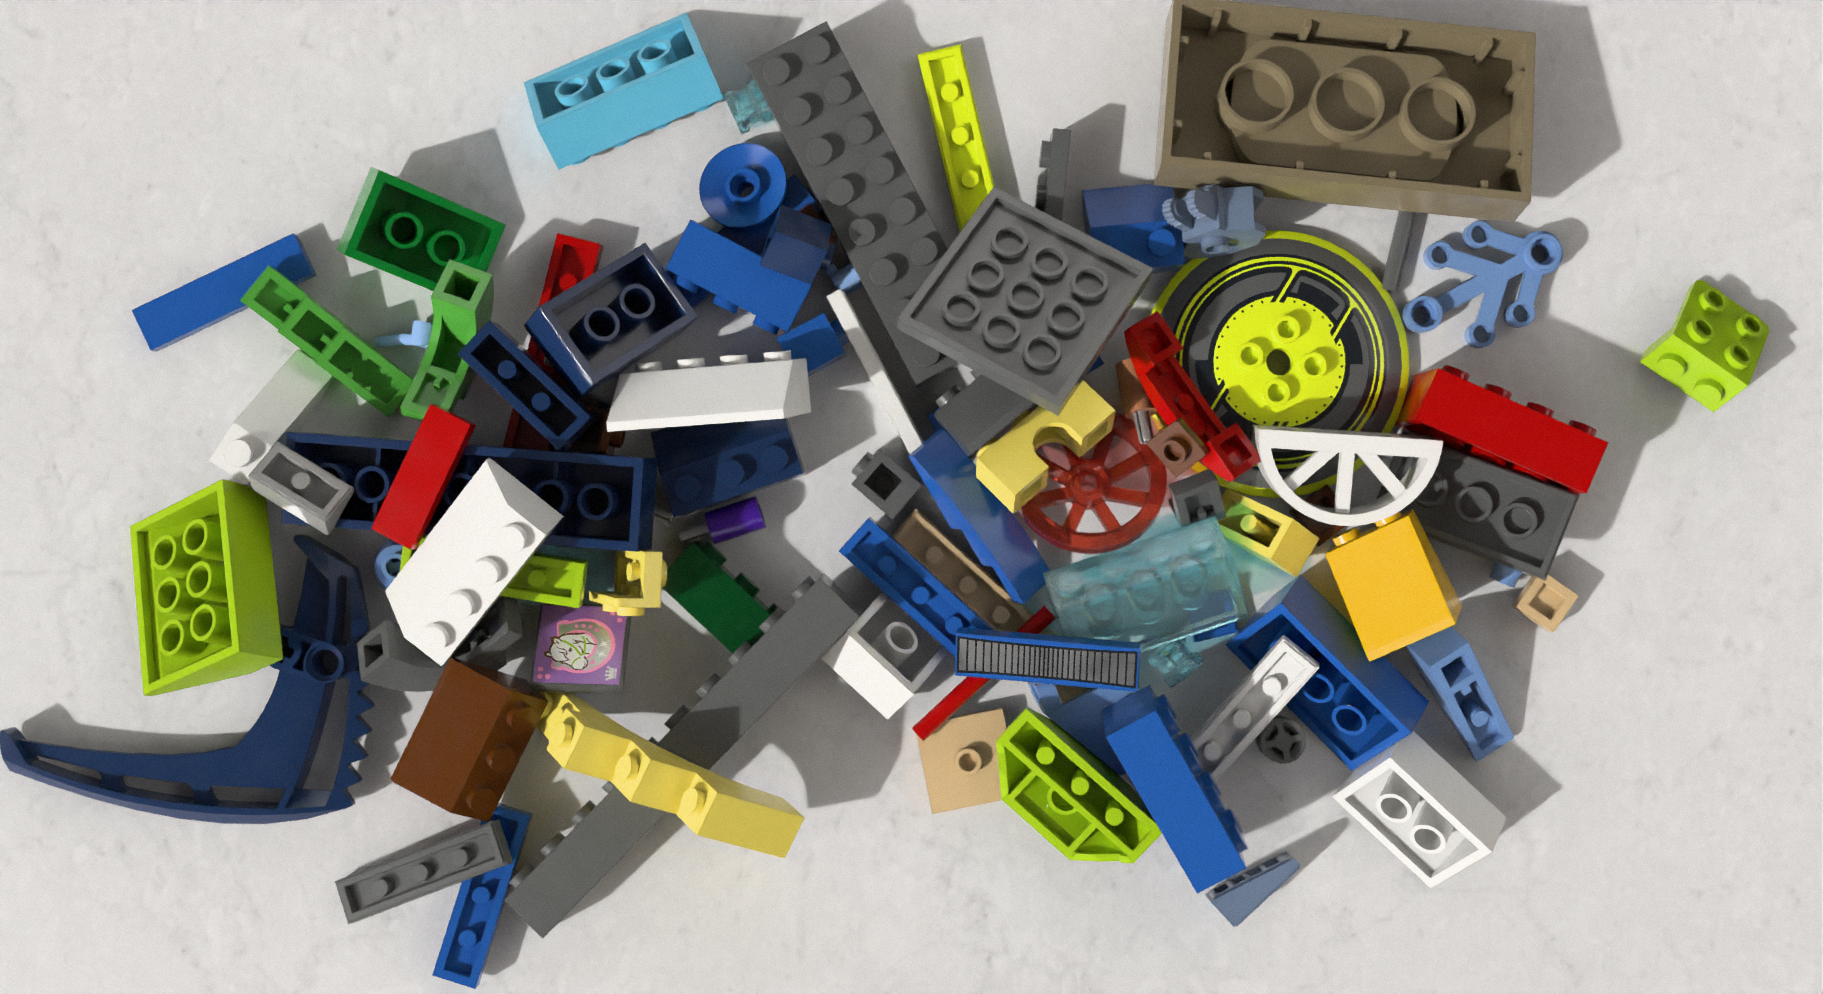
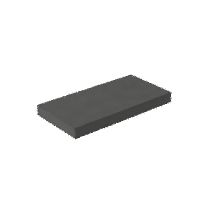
M1442 446L1438 465L1429 483L1400 512L1402 514L1413 509L1428 538L1546 581L1580 495ZM1393 456L1389 470L1401 481L1411 467L1415 457ZM1383 484L1376 499L1389 492Z

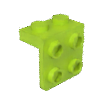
M1697 280L1689 287L1673 327L1644 351L1640 362L1714 413L1749 386L1767 340L1769 328L1758 316L1742 308L1726 297L1720 290L1713 288L1703 280Z

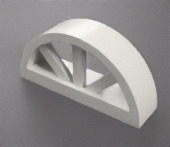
M1251 425L1252 444L1261 460L1258 463V467L1270 487L1280 498L1302 514L1320 522L1339 526H1358L1378 522L1396 514L1409 505L1423 491L1432 478L1443 446V440L1427 435ZM1271 448L1316 452L1287 477L1282 479L1275 465ZM1339 453L1334 508L1312 504L1298 497L1293 492ZM1356 453L1389 492L1370 503L1350 508ZM1377 455L1415 457L1406 475L1399 481Z

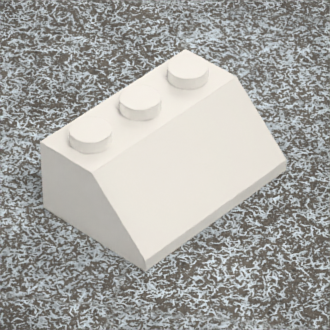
M1414 731L1357 767L1332 796L1430 888L1491 853L1507 818Z

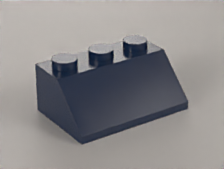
M787 418L667 427L651 433L655 456L658 458L659 475L673 517H683L806 475Z

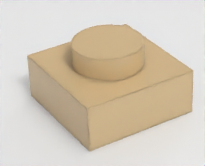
M1550 575L1547 576L1546 581L1531 577L1511 607L1547 632L1554 633L1579 595Z

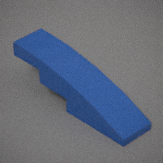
M939 429L909 455L911 462L952 529L962 530L981 564L994 568L1013 602L1026 603L1053 577L1049 567L1017 518L976 478V465L944 429Z

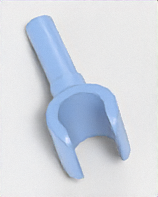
M830 262L825 273L830 277L837 290H844L845 294L849 295L862 287L860 279L851 263L838 271L834 263Z
M414 320L411 334L402 333L375 337V345L377 348L397 345L427 348L433 324Z

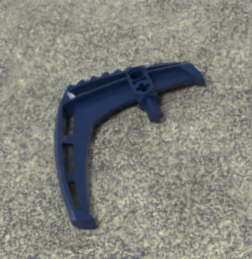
M306 534L294 536L295 544L307 556L302 593L294 625L287 626L279 623L281 641L288 639V646L294 649V653L287 655L288 648L282 646L283 659L269 665L279 670L276 684L263 712L237 746L207 752L175 754L115 752L26 740L16 727H11L0 731V750L3 761L9 771L50 786L133 810L186 820L222 824H270L309 819L351 807L356 802L348 791V787L363 780L352 763L369 756L359 743L358 738L373 730L361 717V714L375 706V703L363 692L370 683L360 679L357 643L370 631L371 624L359 568L337 551ZM346 578H348L351 601V633L349 643L342 640L346 602ZM326 650L334 652L338 658V668L334 673L327 670L323 664V655ZM346 677L349 680L346 728L341 760L333 789H303L323 733L336 680ZM37 756L96 770L101 775V779L39 760ZM123 775L188 783L192 788L194 797L126 786ZM212 787L284 788L285 792L279 803L218 800Z

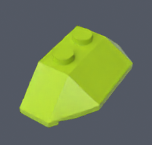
M1026 707L997 738L996 748L998 753L1001 800L1069 860L1120 861V863L1134 864L1162 834L1145 803L1134 789L1110 767L1046 716Z

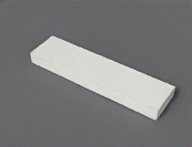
M839 289L826 296L910 455L924 441L844 290L841 291Z
M1283 635L1191 737L1199 753L1197 758L1203 768L1201 774L1209 770L1214 780L1217 781L1320 668L1319 662Z

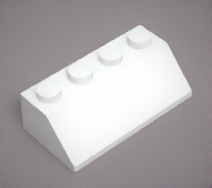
M791 350L763 353L764 362L748 363L747 354L720 356L721 365L705 366L704 358L677 360L678 369L663 370L662 361L635 363L636 372L619 375L606 422L607 432L784 419L811 413L806 358L791 359Z
M489 457L385 591L404 638L442 666L464 642L563 516Z

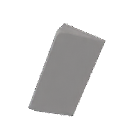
M278 441L248 475L254 491L326 535L335 527L354 492V487Z

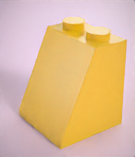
M1413 509L1402 514L1399 511L1388 518L1375 522L1376 526L1361 533L1357 527L1350 528L1334 536L1332 540L1335 545H1332L1325 553L1369 661L1455 625L1462 608V604Z

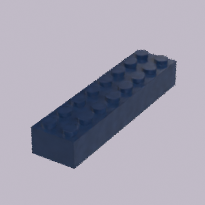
M287 432L286 447L354 487V492L334 528L374 531L371 527L413 440ZM467 444L424 535L430 534L479 468L490 457L563 516L542 544L634 552L652 549L658 458ZM282 508L281 524L311 526Z

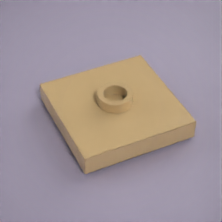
M1002 707L950 717L925 741L917 735L932 814L1001 801L996 740L1007 729Z

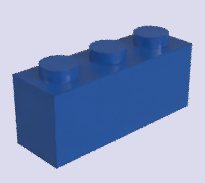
M694 220L689 221L665 268L675 273L672 280L677 285L693 293H697L699 287L715 294L712 301L714 304L734 314H737L739 308H742L756 315L753 324L774 335H777L780 328L787 332L790 331L814 284L812 282L810 285L760 266L761 255Z

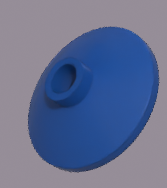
M753 143L732 145L717 153L706 165L699 184L700 200L706 212L717 223L732 229L752 228L770 219L782 205L787 191V175L779 158L768 148ZM754 187V191L750 195L741 197V193L745 188Z

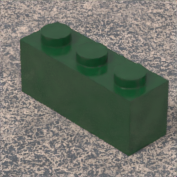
M698 541L692 542L667 569V581L662 588L732 654L746 640L753 646L765 634L759 626L777 608L784 614L786 612L775 603L768 608L756 596L760 589L751 579L742 572L735 577L724 567L723 564L728 559L712 543L708 541L702 546Z

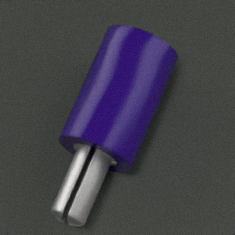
M755 496L704 513L706 522L680 530L679 538L683 545L708 537L712 538L714 544H718L742 535H753L757 533V530L766 528V523L758 499Z

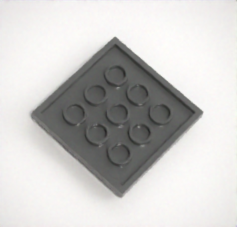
M993 187L897 318V329L1059 416L1150 281L1153 268Z

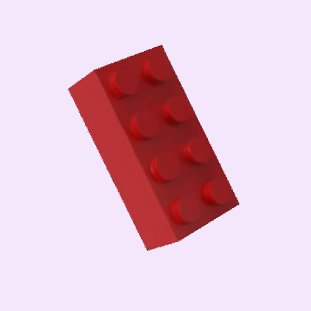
M1444 365L1442 369H1431L1430 371L1414 375L1395 425L1417 435L1439 438L1443 440V446L1576 494H1587L1609 443L1595 437L1596 429L1570 420L1567 425L1552 418L1554 415L1553 410L1533 402H1528L1524 406L1510 400L1512 396L1510 391L1488 383L1485 384L1484 388L1468 381L1470 377L1468 373L1449 365Z

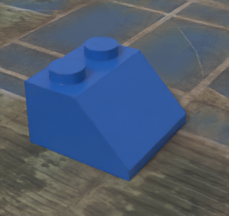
M1152 183L1081 191L1085 234L1153 268L1152 274L1176 272L1185 265L1182 230L1175 228L1173 225L1170 226L1169 223L1167 224V221L1164 220V215H1162L1163 201L1175 197L1172 187L1156 186Z

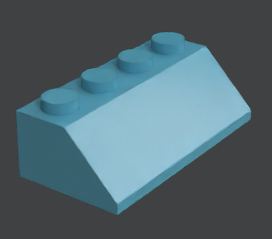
M687 12L524 82L536 127L558 169L569 165L581 164L596 153L610 147L623 146L631 138L652 129H662L675 119L692 112L704 111L711 107L713 103L724 99Z

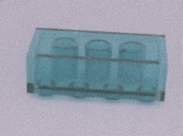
M1215 516L1043 573L1048 599L1062 636L1141 643V652L1249 617L1232 554Z

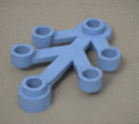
M1475 221L1468 225L1462 235L1467 247L1477 250L1490 246L1514 255V257L1501 264L1454 250L1448 243L1443 241L1429 245L1424 251L1423 260L1430 269L1440 270L1448 267L1476 277L1435 298L1419 296L1409 301L1402 313L1405 326L1415 333L1431 331L1440 324L1442 314L1484 293L1476 320L1466 328L1464 336L1467 344L1473 348L1479 349L1489 346L1496 336L1494 324L1507 282L1522 272L1523 276L1517 299L1505 308L1504 319L1513 328L1529 325L1535 318L1533 305L1542 276L1556 270L1562 261V245L1553 234L1546 231H1535L1521 238L1492 229L1485 221ZM1473 228H1480L1484 232L1485 238L1482 243H1477L1473 240L1471 236ZM1534 246L1540 247L1544 251L1542 262H1538L1532 257ZM1434 248H1440L1444 251L1445 261L1443 263H1437L1433 260L1432 251ZM1516 306L1522 307L1526 312V318L1523 322L1517 321L1513 316V310ZM1415 308H1422L1426 312L1427 318L1423 324L1417 323L1414 320L1413 312ZM1477 326L1482 327L1486 331L1487 337L1483 343L1476 341L1473 333Z

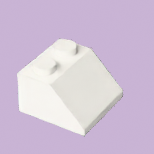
M882 591L821 659L885 718L889 719L915 694L949 651Z

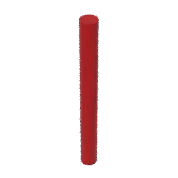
M1043 606L1016 632L1040 634L1056 618ZM966 677L912 727L913 731L925 741L991 679Z

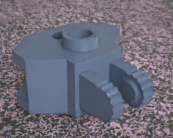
M1217 184L1205 185L1199 189L1187 192V196L1184 198L1172 197L1163 201L1164 204H1162L1164 220L1170 226L1173 225L1175 228L1182 230L1184 255L1191 259L1226 256L1258 245L1266 234L1265 225L1255 221L1254 213L1264 200L1263 191L1253 186L1225 188Z

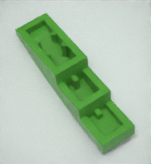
M269 264L241 297V302L276 327L281 335L315 359L316 364L388 418L404 400L413 379L272 265Z

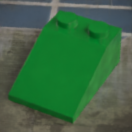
M371 167L337 250L348 257L434 291L449 259L487 272L506 225Z

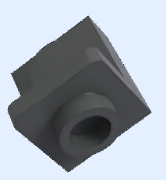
M1207 469L1168 485L1172 497L1168 500L1169 506L1184 534L1226 518L1218 480L1212 470Z

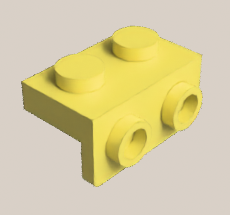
M616 550L614 591H589V600L603 604V611L617 612V615L644 616L645 608H661V587H664L667 581V565L662 560V552L654 550L639 552Z

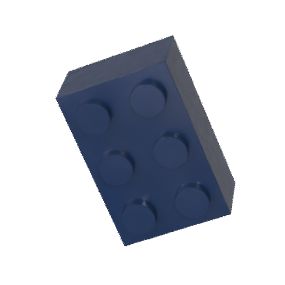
M645 242L539 306L523 326L578 401L679 336L698 316Z

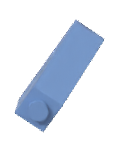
M1450 626L1406 646L1420 676L1476 762L1514 739L1469 642Z

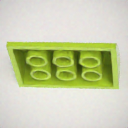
M221 479L130 526L144 696H156L251 674L283 659L267 502L264 496L254 491L251 486Z

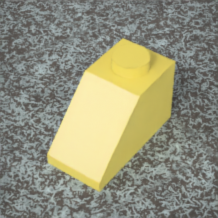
M1226 488L1222 495L1226 518L1205 525V527L1257 558L1298 577L1319 538L1293 518Z

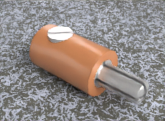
M1128 358L1115 365L1124 415L1127 419L1135 420L1139 443L1146 444L1154 436L1150 416L1156 414L1157 410L1147 396L1136 374L1131 358Z

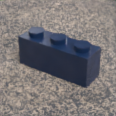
M489 320L458 353L474 371L558 451H567L598 419L580 400L577 401L573 394L498 323Z

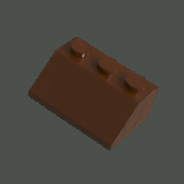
M450 657L390 779L395 784L450 813L489 822L549 701L538 691H532L530 683L526 679Z

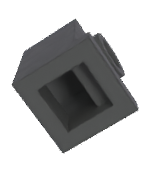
M882 450L875 457L867 452L851 471L857 477L851 485L892 520L922 486ZM881 474L889 475L892 478L891 488L887 491L878 490L875 486L877 476Z

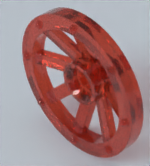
M1115 412L1112 431L1096 444L1091 459L1084 460L1082 456L1079 458L1070 448L1061 444L1071 467L1069 470L1039 455L1037 452L1043 445L1035 450L1038 457L1049 466L1048 477L1065 487L1039 492L1018 511L1027 525L1050 544L1067 551L1082 554L1111 552L1139 539L1157 519L1166 494V466L1147 444L1139 443L1136 425L1133 420L1127 419L1124 415ZM1117 435L1127 441L1138 453L1108 469L1104 464L1114 436ZM1146 466L1150 482L1149 492L1111 486ZM1089 485L1093 487L1094 490L1085 491L1081 487ZM1067 502L1073 504L1063 526L1055 523L1040 509ZM1105 502L1142 508L1136 516L1121 526ZM1086 510L1093 511L1105 532L1084 533L1077 531Z

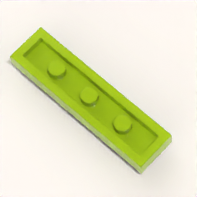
M423 535L417 549L420 547V545L423 543V541L426 539L428 535ZM402 546L400 571L417 549L410 550ZM535 552L500 596L580 608L583 605L589 560Z

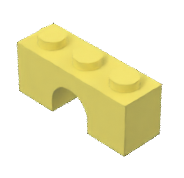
M1082 380L1059 416L1041 406H1038L1034 411L1025 410L1013 421L1010 427L1011 430L1000 439L994 437L987 441L977 453L976 478L1014 514L1047 486L1049 466L1038 457L1035 450L1043 444L1056 442L1066 445L1080 458L1112 431L1116 410Z

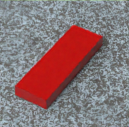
M430 404L371 527L372 530L410 550L417 549L476 424L437 404Z

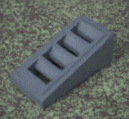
M1286 851L1209 890L1205 895L1231 925L1235 927L1242 923L1300 868V864Z

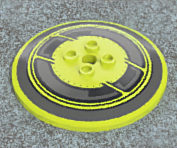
M1266 231L1265 236L1256 246L1226 256L1192 259L1170 280L1151 311V314L1156 311L1159 312L1184 347L1174 357L1223 426L1227 429L1237 422L1251 443V425L1391 433L1399 417L1405 400L1409 377V350L1400 314L1387 290L1383 289V284L1374 273L1352 254L1329 241L1299 232ZM1273 350L1285 352L1290 359L1289 370L1284 375L1273 374L1267 367V356ZM1158 412L1151 416L1159 431L1166 423ZM1271 448L1275 465L1282 479L1287 477L1316 452ZM1339 453L1293 492L1297 496L1318 491L1326 484L1328 486L1337 482ZM1356 453L1353 473L1365 464ZM1201 461L1190 467L1196 473L1209 469ZM1258 464L1231 482L1214 473L1220 487L1250 496L1280 497L1266 482Z

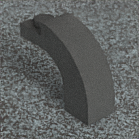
M500 596L450 657L496 671L507 665L505 649L523 636L517 599ZM384 620L357 643L361 681L392 690L409 692L434 691L449 661L448 659L440 666L404 638L399 624L389 620Z

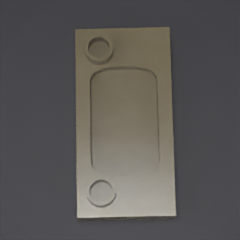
M1172 0L1165 29L1153 185L1185 189H1199L1202 186L1211 184L1222 185L1225 188L1253 186L1263 191V197L1514 222L1531 202L1536 33L1224 0Z

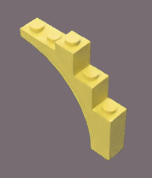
M538 691L549 702L536 727L549 740L546 750L564 769L610 781L630 802L676 814L696 835L781 858L786 857L805 817L784 798L718 775L651 743L605 716L573 692Z

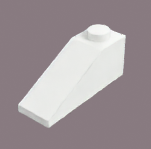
M296 350L233 422L209 461L246 485H251L248 477L251 471L277 441L286 446L287 432L301 431L335 377L316 364L313 358L300 350Z

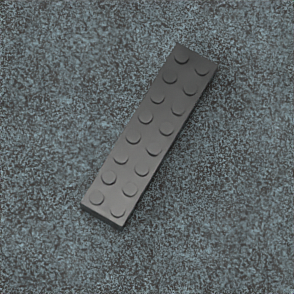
M827 21L746 63L751 78L828 223L832 224V230L858 275L864 291L915 387L918 388L960 366L961 363L897 329V318L948 249Z

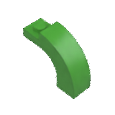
M449 259L431 295L433 307L432 332L422 363L400 406L402 415L422 422L430 404H437L453 413L459 399H465L476 371L458 353L489 320L491 321L494 300L493 274Z

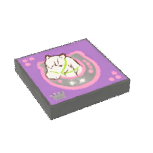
M541 603L530 678L531 690L541 692L623 694L632 616L617 615V612L603 611V605L583 604L580 608Z

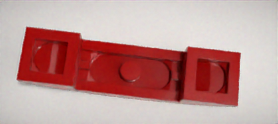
M1158 311L1124 331L1132 364L1151 403L1167 426L1177 418H1182L1208 448V453L1200 460L1206 467L1223 479L1231 482L1261 462L1257 450L1236 422L1227 429L1223 426L1174 357L1184 347Z

